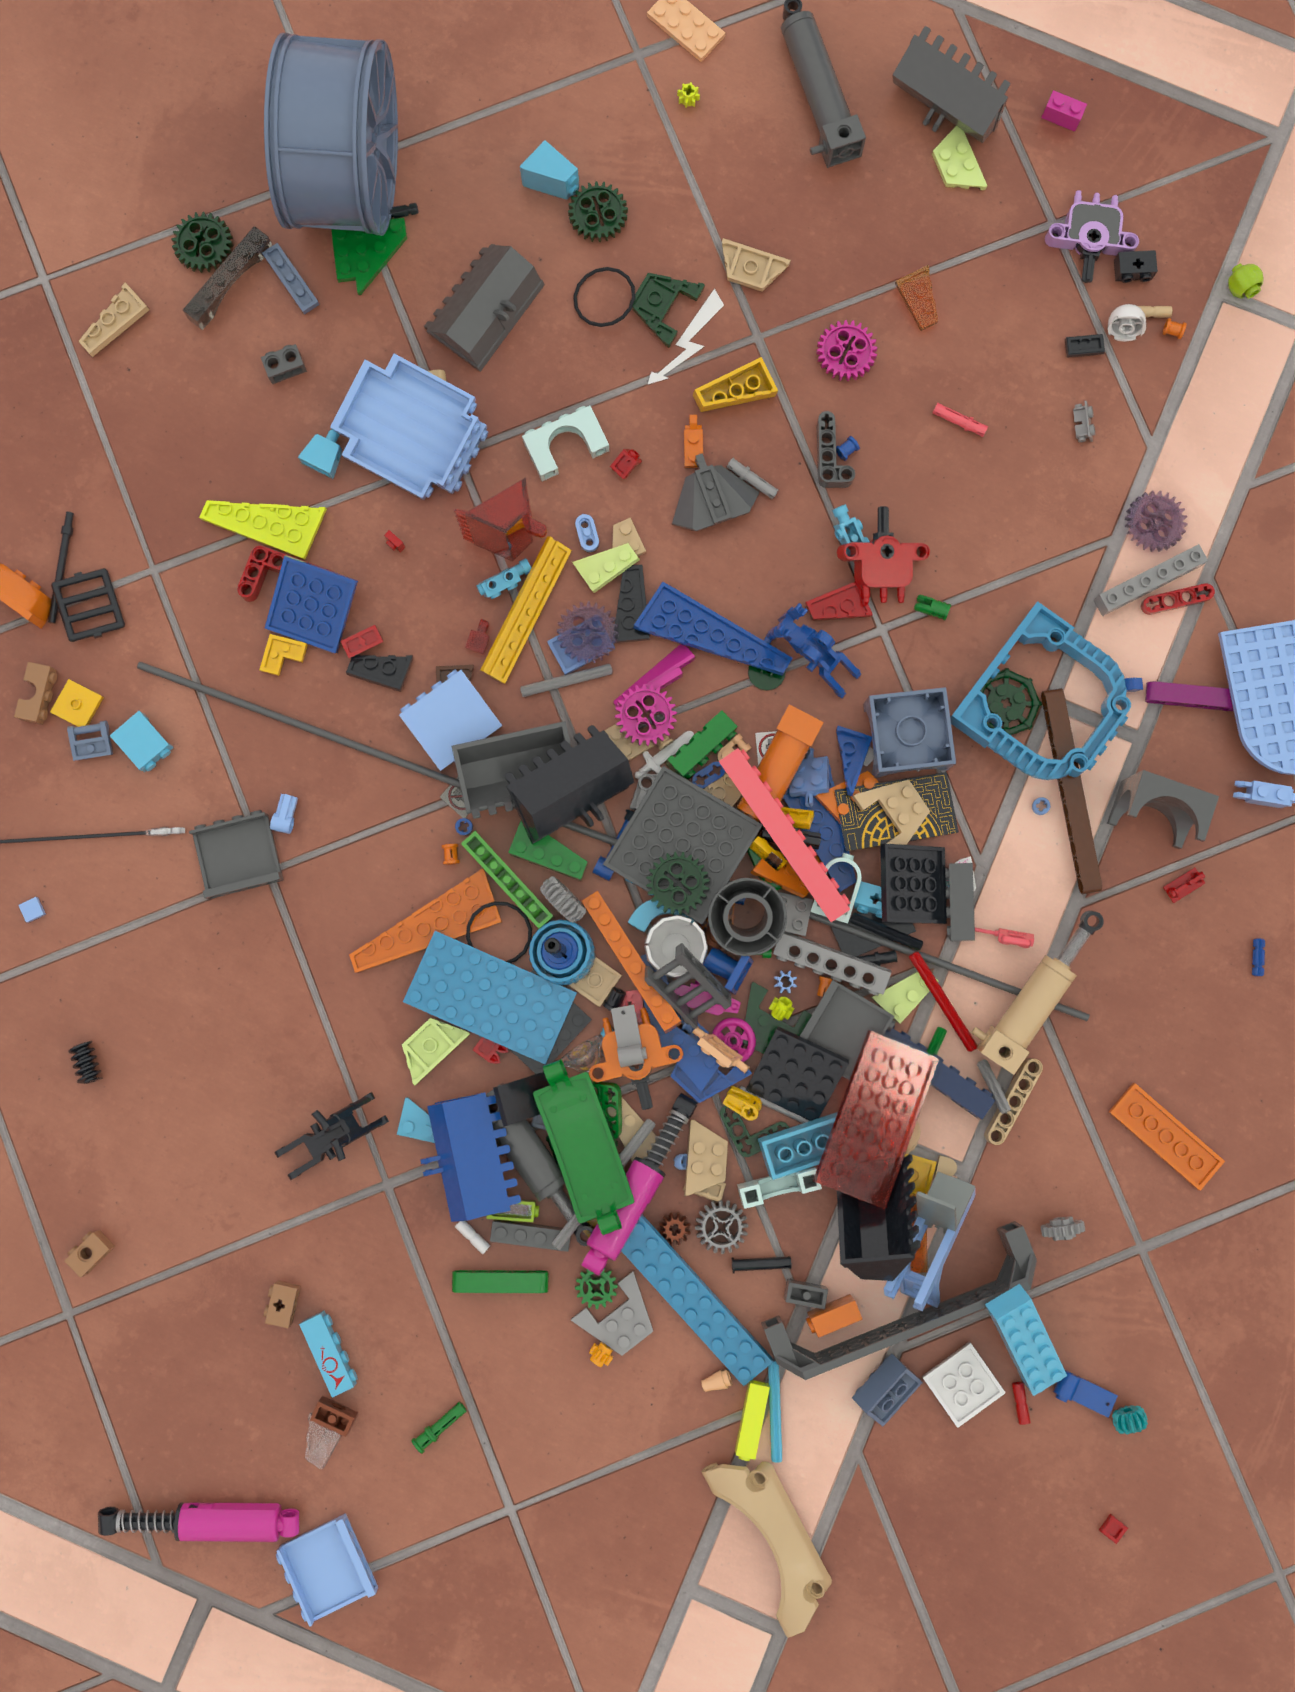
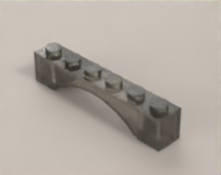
M254 226L185 306L183 312L201 330L214 318L222 299L234 282L246 270L264 259L262 252L273 246L266 234Z

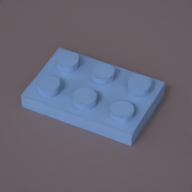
M597 615L547 641L564 675L615 649Z

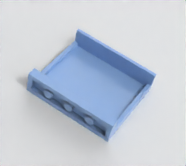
M455 669L447 675L448 679L445 682L439 681L431 687L433 690L430 693H422L416 698L417 702L412 706L408 703L400 709L402 713L399 716L440 771L455 761L451 746L485 739L502 727V724L462 670L457 672Z
M346 1513L281 1544L276 1551L277 1561L280 1565H283L285 1570V1579L293 1588V1598L296 1603L299 1602L302 1609L301 1616L305 1622L307 1621L309 1627L313 1625L314 1621L362 1597L368 1596L369 1598L375 1595L379 1588Z

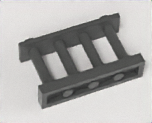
M683 943L676 946L675 959L656 972L649 966L645 967V982L650 987L652 986L682 1016L683 1021L686 1024H690L694 1030L698 1028V1016L716 1004H720L725 1010L731 1006L730 992ZM679 965L688 971L668 985L661 979V977ZM690 979H696L700 983L699 986L682 997H679L673 991ZM704 991H708L711 994L712 998L694 1010H691L685 1004Z

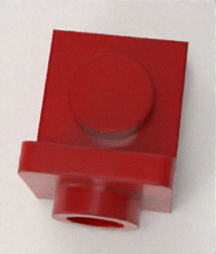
M623 449L610 467L622 479H626L636 465L641 464L642 460L634 449Z

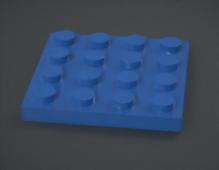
M287 555L284 556L265 629L329 652L337 653L358 580Z

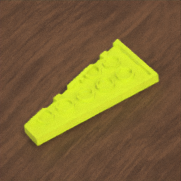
M207 500L199 518L305 560L327 509L326 507L310 508L309 506L293 507L277 504L230 503Z

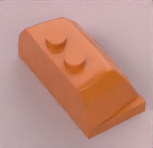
M0 563V600L42 629L48 620L52 599L41 592V586L33 580L30 583L26 581V575L18 569L14 572L6 565Z

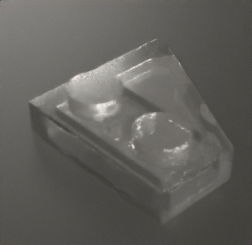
M309 1413V1432L306 1438L305 1459L322 1470L325 1468L342 1435L310 1421L312 1413Z

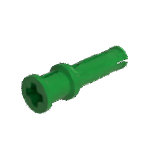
M459 1401L432 1426H426L424 1432L417 1438L411 1439L418 1452L423 1454L425 1448L432 1442H437L438 1436L467 1412L464 1405Z

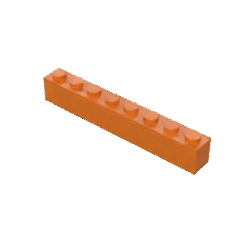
M596 891L582 900L586 910L665 1034L681 1025L682 1022L672 1006L652 986L650 987L645 982L646 965L600 893Z

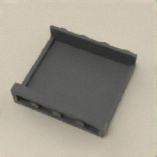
M262 810L253 811L250 813V816L243 817V815H237L232 817L230 821L217 820L213 822V825H198L194 827L195 830L189 831V834L193 835L204 882V898L213 899L284 881L267 813L262 812Z
M832 980L800 1037L849 1059V1064L842 1076L855 1085L857 1081H862L866 1074L863 1071L866 1064H872L876 1057L873 1052L876 1047H882L886 1040L883 1035L886 1030H892L896 1021L893 1020L895 1016Z

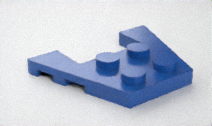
M698 1023V1027L705 1033L709 1034V1032ZM692 1028V1031L689 1034V1036L695 1039L696 1041H699L700 1038L696 1036L694 1033H692L694 1030ZM677 1063L670 1077L698 1103H701L750 1076L752 1072L748 1069L744 1074L739 1068L733 1067L727 1075H724L717 1069L702 1092Z

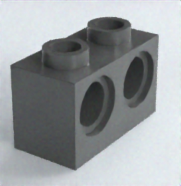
M296 344L286 345L279 351H271L261 357L272 384L307 372ZM291 357H296L293 362H288ZM277 363L278 366L272 369L271 366Z

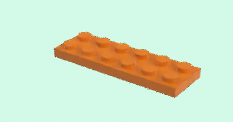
M1132 1083L1109 1111L1114 1118L1199 1191L1203 1189L1225 1162L1136 1083Z

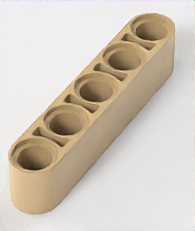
M1033 1058L1025 1059L1019 1067L1005 1093L1006 1100L1011 1108L1006 1113L1008 1121L1004 1124L1001 1123L1000 1117L1002 1113L997 1108L984 1133L987 1142L1000 1145L1005 1141L1042 1073L1043 1065L1039 1060ZM1031 1062L1036 1065V1069L1032 1073L1028 1070V1065ZM1021 1079H1024L1027 1083L1023 1090L1019 1088V1081ZM1012 1096L1017 1098V1104L1014 1107L1009 1103ZM997 1130L999 1138L993 1141L991 1133Z

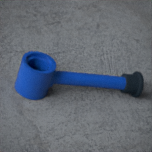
M626 809L625 822L616 839H619L635 812ZM600 856L592 873L610 881L614 871L603 865L606 858Z

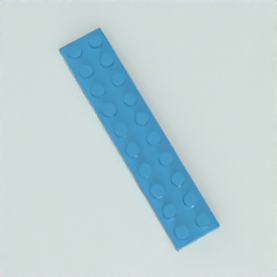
M642 1214L622 1249L623 1254L737 1380L745 1386L772 1364L773 1358Z

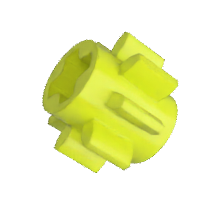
M692 82L690 84L683 83L682 90L679 89L677 91L679 104L683 103L685 108L689 106L695 107V100H700V94H698L699 87L692 85Z
M775 997L769 1007L772 1010L771 1015L777 1020H783L784 1018L789 1020L795 1009L792 1007V1001L787 997H780L779 999Z

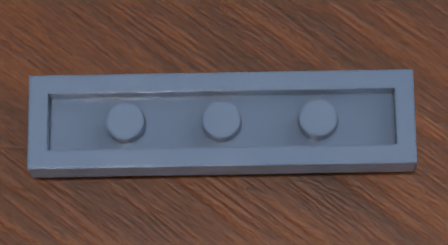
M278 243L262 252L264 258L303 314L320 305Z

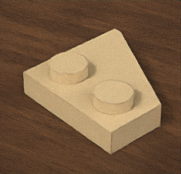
M631 518L613 525L612 548L628 543L636 555L640 556L645 554L646 550Z

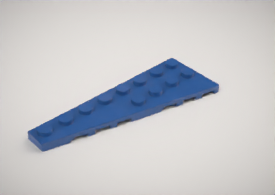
M665 582L661 583L633 627L648 634L782 676L793 659Z

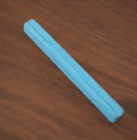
M773 1361L768 1366L772 1462L779 1463L782 1462L779 1365L776 1361Z

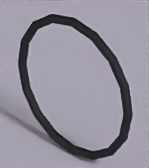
M611 267L598 268L586 274L577 284L573 295L574 308L579 317L589 325L597 327L611 326L623 320L632 310L636 298L635 286L630 277L620 269ZM611 271L619 273L627 279L631 286L632 298L628 309L622 316L612 322L597 323L588 320L578 308L577 295L580 286L588 277L597 272Z
M494 901L482 905L472 914L467 924L466 940L468 945L473 947L470 939V927L476 915L483 909L494 905L508 906L518 911L525 919L528 927V941L523 951L515 958L506 961L508 963L516 962L527 952L532 941V927L528 917L519 907L508 902Z

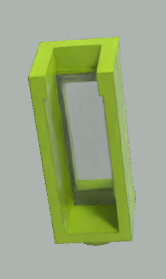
M521 1199V1203L510 1205L511 1211L487 1215L486 1219L534 1222L535 1217H539V1205H536V1200Z

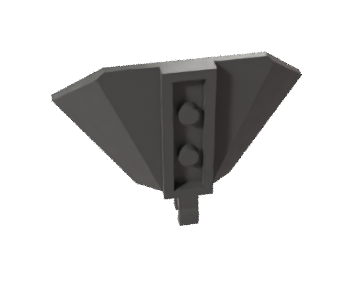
M703 453L695 456L699 470L685 478L672 525L699 531L739 517L751 511L760 492L722 465L707 466Z

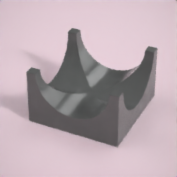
M1142 770L1121 781L1107 824L1116 826L1119 819L1127 811V816L1136 818L1143 806L1152 807L1163 813L1169 820L1174 834L1172 846L1181 849L1193 824L1196 830L1195 839L1201 842L1205 841L1219 796Z

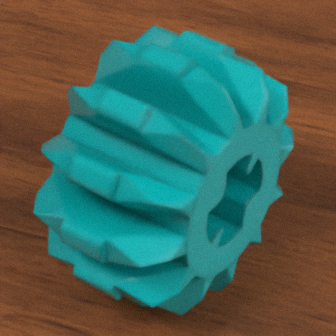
M1125 1406L1115 1410L1112 1415L1113 1425L1120 1434L1125 1433L1128 1435L1141 1432L1148 1425L1147 1415L1141 1406Z

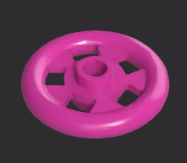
M727 1018L720 1021L713 1029L712 1034L723 1040L731 1049L738 1050V1053L743 1057L742 1062H745L753 1054L756 1046L755 1033L744 1020ZM738 1026L744 1030L742 1035L735 1031ZM728 1027L730 1032L724 1036L721 1031ZM732 1037L736 1038V1044L731 1042ZM743 1040L748 1041L747 1049L742 1048Z

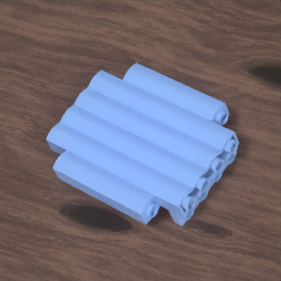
M393 354L385 370L364 360L330 426L333 431L349 439L342 453L344 458L422 500L431 496L434 490L432 484L451 494L454 491L458 492L462 485L460 480L463 474L467 475L471 468L470 460L472 457L476 458L480 450L478 448L480 441L484 442L488 435L487 425L480 422L479 418L473 415L477 407L474 396L396 354Z

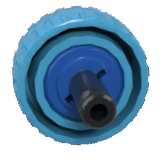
M559 919L544 924L533 935L529 945V959L533 969L540 977L552 984L561 986L575 984L585 978L594 965L596 950L593 939L582 926L569 920Z

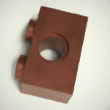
M322 1396L312 1413L310 1421L346 1437L352 1428L358 1412Z

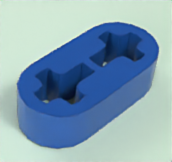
M713 762L695 773L692 783L704 789L723 777L725 770L719 762ZM713 766L721 768L720 775L716 773L711 776L709 775L713 771ZM707 775L708 778L704 780V785L696 784L698 776L703 778Z

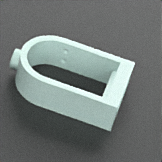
M843 853L842 857L830 860L825 867L829 869L836 862H847L856 869L857 881L849 904L850 910L836 919L848 924L862 877L858 865L853 861L854 856ZM814 899L811 912L827 917Z

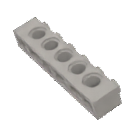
M1198 544L1103 592L1094 599V602L1101 615L1104 616L1201 567L1208 559Z
M784 932L773 952L774 955H777L776 958L781 961H793L795 966L804 969L807 966L812 968L816 974L824 975L826 973L831 975V979L842 982V980L850 982V986L857 989L864 987L868 989L867 992L877 996L879 993L884 994L891 975L890 969ZM790 947H799L800 953L793 955L790 952ZM816 953L819 959L812 962L808 959V954ZM829 959H833L836 961L837 966L829 968L826 962ZM847 966H852L856 972L853 975H848L844 969ZM871 973L874 979L871 982H866L863 979V975Z

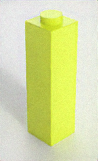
M751 1380L748 1383L735 1447V1454L741 1460H756L770 1390L769 1383Z

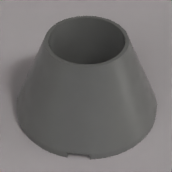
M741 878L727 883L715 894L709 907L708 922L713 937L725 950L740 956L759 955L773 948L782 938L787 925V910L783 898L773 886L759 879ZM743 898H753L764 905L762 920L756 926L748 929L738 928L728 919L729 910L732 905Z

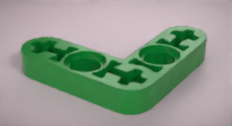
M592 1081L598 1091L599 1101L602 1102L605 1117L609 1118L610 1127L616 1131L613 1134L616 1139L622 1133L621 1088L616 1083ZM610 1089H612V1092H615L614 1096L608 1093ZM608 1107H613L616 1110V1116L613 1117L608 1114Z

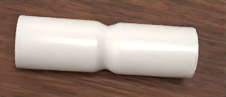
M460 1221L455 1226L481 1254H484L491 1246L466 1221Z

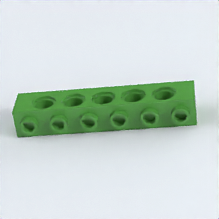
M476 831L461 843L538 929L554 918L548 909Z

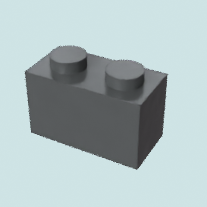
M787 1279L784 1300L787 1303L825 1310L828 1288L824 1285Z

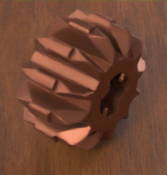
M669 1212L670 1219L664 1215L662 1219L666 1223L659 1222V1227L665 1228L659 1230V1233L661 1235L666 1234L663 1237L666 1241L670 1238L669 1244L671 1246L674 1240H676L679 1246L681 1245L680 1238L685 1242L687 1241V1237L684 1234L691 1235V1231L685 1229L689 1228L691 1223H684L687 1220L686 1215L680 1219L681 1213L677 1212L676 1217L673 1218V1213ZM678 1224L680 1231L676 1230V1233H672L670 1226Z

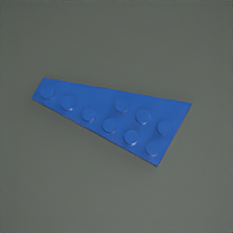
M829 765V789H830V788L834 787L835 785H834V781H833V779H832L831 767H830V765ZM787 789L783 800L788 808L814 811V818L810 829L801 828V830L821 833L819 849H814L821 862L826 866L830 860L842 857L843 853L850 854L845 848L841 824L813 796V806L807 807L805 806V797H791L789 789ZM836 862L828 869L827 873L830 878H834L839 885V892L856 883L854 868L850 863Z

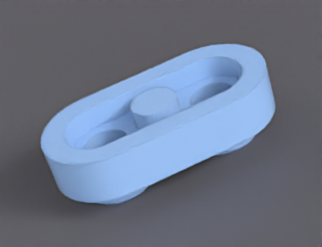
M582 514L575 521L580 545L584 551L593 552L599 546V538L594 520L590 515ZM587 523L588 527L583 528L581 525ZM587 541L593 542L591 546H588L586 543Z

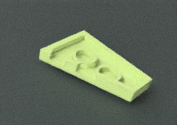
M627 543L572 563L593 593H595L640 559Z
M917 971L885 989L884 994L879 993L878 996L874 995L870 998L882 1009L894 1015L893 1019L901 1024L930 990Z

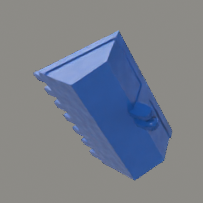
M484 1092L436 1102L433 1105L427 1106L437 1155L420 1159L421 1164H428L438 1160L439 1168L425 1170L423 1176L441 1173L451 1222L468 1221L491 1214L511 1211L510 1205L521 1203L520 1195L507 1196L506 1189L515 1187L518 1184L516 1178L504 1180L503 1172L514 1169L512 1161L500 1163L499 1155L509 1153L510 1146L503 1145L497 1147L495 1138L506 1136L507 1132L505 1128L493 1130L492 1121L501 1120L500 1112L490 1114L488 1107L490 1104L497 1103L495 1095L486 1097Z

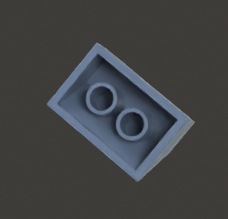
M891 1353L889 1357L883 1360L882 1365L869 1376L864 1385L856 1390L852 1399L867 1415L881 1426H884L923 1382Z

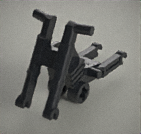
M372 1092L331 1114L328 1119L316 1110L311 1114L317 1121L310 1126L314 1134H304L287 1146L274 1152L276 1157L279 1158L304 1142L313 1159L287 1175L290 1181L323 1161L325 1153L329 1160L336 1156L338 1161L345 1159L343 1147L389 1122L385 1115L362 1128L353 1116L354 1110L375 1099Z

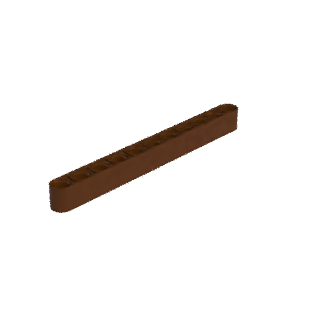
M1062 688L1042 691L1041 693L1053 759L1061 760L1070 750L1075 749L1064 691ZM1074 762V766L1079 769L1078 763ZM1067 775L1057 779L1079 891L1082 895L1102 891V881L1081 775L1078 777Z

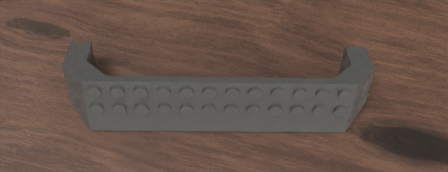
M1014 1221L997 1228L1007 1253L997 1280L940 1302L938 1308L930 1306L923 1309V1311L915 1312L816 1353L790 1342L780 1316L761 1322L777 1364L807 1380L986 1308V1303L1018 1284L1025 1291L1031 1290L1037 1259L1024 1227Z

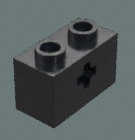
M1156 250L1119 252L1114 259L1115 281L1129 283L1135 280H1140L1141 282L1152 280L1158 272Z

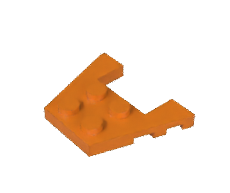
M816 855L814 858L818 863H820L821 860ZM762 858L750 872L754 876L758 875L765 878V881L769 883L773 882L782 886V889L801 898H804L809 893V890L788 860L782 868L776 871Z

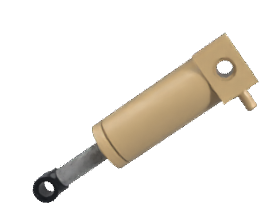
M1086 911L1082 914L1078 924L1079 927L1059 957L1052 959L1047 955L1044 956L996 1027L991 1025L986 1033L977 1027L972 1030V1034L981 1040L977 1049L1013 1075L1030 1053L1026 1048L1067 991L1071 982L1076 978L1077 975L1070 971L1071 968L1069 966L1089 936L1093 935L1095 931L1103 926L1104 919L1100 913ZM1094 915L1096 923L1093 926H1089L1087 920L1090 916ZM1006 1046V1050L1003 1053H999L1000 1048Z

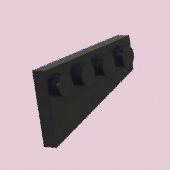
M632 565L622 573L612 643L650 640L648 633L633 628L646 607L642 565Z

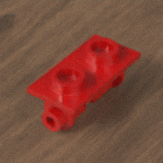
M1194 867L1163 888L1171 901L1175 903L1204 885L1205 881L1203 879L1205 875L1202 871L1198 872Z

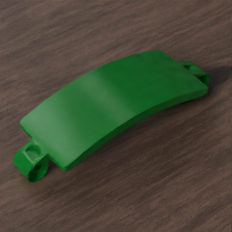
M562 1059L543 1066V1070L550 1086L534 1091L533 1095L560 1166L576 1218L579 1223L597 1218L603 1236L622 1229L617 1210L633 1204L635 1200L592 1080L587 1072L569 1078Z

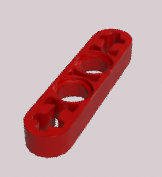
M1204 583L1149 596L1142 601L1141 610L1147 615L1207 602L1214 596L1215 589L1211 584ZM1203 590L1209 592L1208 595H1196L1197 593H1200ZM1184 592L1189 593L1191 601H1184L1182 594ZM1169 596L1173 599L1172 606H1167L1164 603L1165 597ZM1149 601L1150 604H1154L1159 601V605L1154 606L1152 610L1151 607L1146 606L1149 603Z

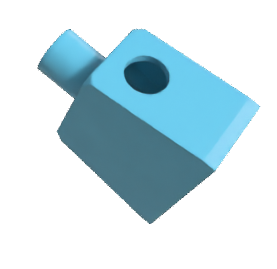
M333 430L328 432L326 438L316 434L298 456L300 462L333 479L342 455V449L336 443L340 435Z

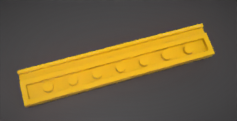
M547 536L480 671L485 672L503 684L506 683L572 551L554 540L551 536Z

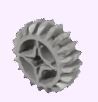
M551 876L543 882L540 891L567 920L576 923L586 913V908L560 880Z
M722 1200L718 1202L719 1206H716L715 1202L711 1201L713 1208L709 1209L705 1205L704 1208L707 1212L699 1211L703 1218H696V1222L701 1223V1225L695 1226V1230L702 1231L696 1234L697 1238L704 1237L700 1243L703 1245L708 1242L707 1250L714 1246V1253H717L718 1248H721V1254H724V1248L728 1247V1251L731 1253V1245H734L736 1249L739 1248L737 1240L744 1243V1239L740 1235L747 1236V1232L742 1230V1228L748 1227L747 1223H742L747 1218L746 1216L739 1217L743 1210L735 1211L737 1208L735 1203L730 1208L729 1200L726 1201L725 1206H722ZM727 1211L732 1215L721 1219L715 1212ZM711 1217L714 1227L707 1234L705 1225L707 1219ZM737 1219L738 1228L733 1237L729 1231V1226ZM717 1221L719 1223L722 1222V1224L723 1222L726 1223L725 1230L728 1234L725 1231H721V1229L720 1231L717 1230L719 1228ZM723 1235L729 1241L716 1242L712 1238Z

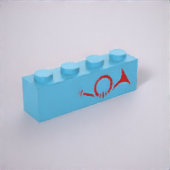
M324 1310L303 1320L299 1324L331 1397L333 1398L353 1388L357 1384V1374L348 1364V1354L340 1346L341 1339L337 1332L334 1333L331 1326L333 1321L330 1315H326Z

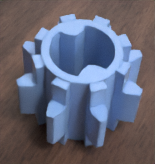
M781 970L780 977L774 976V979L777 980V984L774 987L779 986L780 993L784 989L791 993L790 988L797 987L793 984V980H796L797 977H791V971L784 974ZM783 976L788 977V982H790L787 988L783 987V983L780 981Z

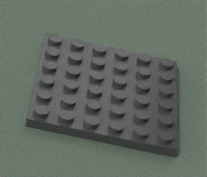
M663 766L603 865L649 892L652 888H647L646 885L651 883V881L647 880L646 877L653 875L649 872V869H656L653 864L654 862L661 863L659 857L666 860L667 853L670 857H673L674 852H676L678 857H680L682 852H684L685 858L692 854V861L698 858V866L702 864L705 866L702 872H708L704 879L710 880L709 883L705 884V886L709 887V890L703 891L707 895V898H700L703 904H695L697 910L690 907L689 914L686 910H682V913L703 925L708 917L712 899L730 881L763 825ZM675 865L672 868V873L676 875L682 871V867L679 865ZM668 872L664 873V875H666L674 882L675 888L676 886H679L688 895L692 894L688 889H686L682 885L681 879L680 881H677ZM689 878L686 882V885L689 887H694L697 884L695 878ZM662 880L659 883L660 889H667L669 887V881ZM678 892L674 895L676 902L683 901V893Z

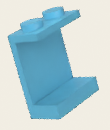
M138 711L115 730L110 737L139 770L146 772L152 770L156 766V762L161 758H166L174 747L148 721L149 718L141 711Z

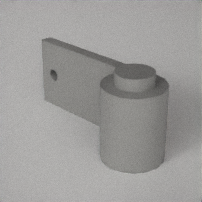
M629 1005L611 1009L620 1067L645 1063L644 1059H648L646 1047H642L635 1006Z

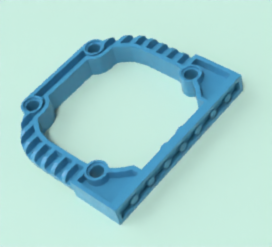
M1037 601L950 717L951 724L982 747L992 749L993 752L999 754L1004 760L1010 762L1024 774L1037 779L1054 780L1067 775L1078 777L1085 770L1093 768L1097 762L1094 760L1096 756L1103 754L1107 748L1106 742L1108 740L1112 741L1118 733L1116 728L1118 726L1122 727L1127 721L1128 717L1126 714L1131 708V702L1126 697L1127 687L1124 674L1121 672L1117 662L1111 656L1101 651L1100 648L1095 647L1090 641L1084 639L1080 634L1078 635L1074 632L1073 629L1075 627ZM1050 637H1054L1057 642L1052 641ZM1017 640L1023 645L1032 643L1042 644L1050 652L1058 649L1062 650L1092 671L1102 681L1107 692V697L1101 705L1103 719L1082 748L1070 750L1061 760L1044 758L1001 728V718L997 714L990 713L986 695L980 691L989 678L994 679L1000 670L997 667L1000 663L1004 665L1010 658L1008 653ZM1116 704L1120 705L1122 710L1117 709ZM987 722L992 723L994 729L989 728L987 726ZM1074 762L1080 765V769L1074 766Z

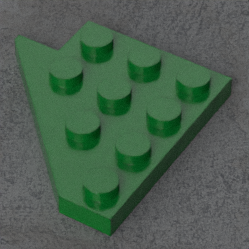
M390 219L388 229L383 236L367 234L365 231L331 229L338 283L356 281L357 293L362 295L407 240L405 219Z

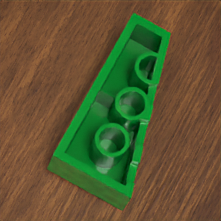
M721 710L703 727L702 731H698L692 736L688 745L683 744L678 749L675 757L671 755L667 759L666 765L676 774L689 780L696 773L694 770L699 765L703 767L710 760L708 758L709 755L713 752L715 754L723 748L722 743L726 739L730 741L737 734L738 726Z
M520 821L508 852L510 855L582 881L588 866L586 860L549 835L531 844L523 823Z

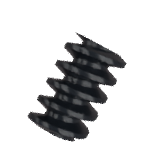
M93 1041L75 1045L68 1051L70 1054H75L70 1058L71 1061H77L73 1068L80 1069L75 1072V1076H82L77 1080L78 1084H88L103 1079V1077L96 1076L101 1070L94 1069L99 1063L92 1062L97 1055H90L95 1048L88 1047V1045Z

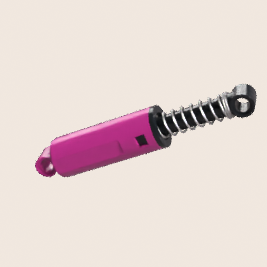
M680 1093L672 1110H670L671 1116H667V1123H663L664 1128L660 1129V1135L655 1137L656 1142L651 1143L652 1149L647 1150V1157H643V1159L635 1157L626 1173L635 1202L617 1210L622 1229L603 1236L597 1223L586 1243L591 1249L581 1266L600 1276L609 1259L612 1261L617 1260L646 1207L654 1197L657 1188L666 1176L659 1169V1166L663 1165L662 1161L664 1158L667 1159V1152H671V1145H675V1138H679L677 1136L679 1131H683L681 1129L683 1124L688 1123L698 1102Z
M180 1502L176 1513L173 1510L171 1513H166L165 1510L163 1513H158L157 1510L154 1513H150L149 1510L146 1513H142L141 1510L138 1513H134L133 1510L130 1513H126L125 1510L119 1511L116 1507H105L98 1511V1533L103 1536L121 1533L122 1531L127 1533L129 1530L132 1533H135L137 1530L140 1533H143L145 1530L148 1533L153 1532V1530L156 1533H160L161 1530L164 1533H168L171 1530L176 1541L277 1542L280 1536L294 1537L299 1534V1511L292 1508L282 1510L281 1505L278 1503Z

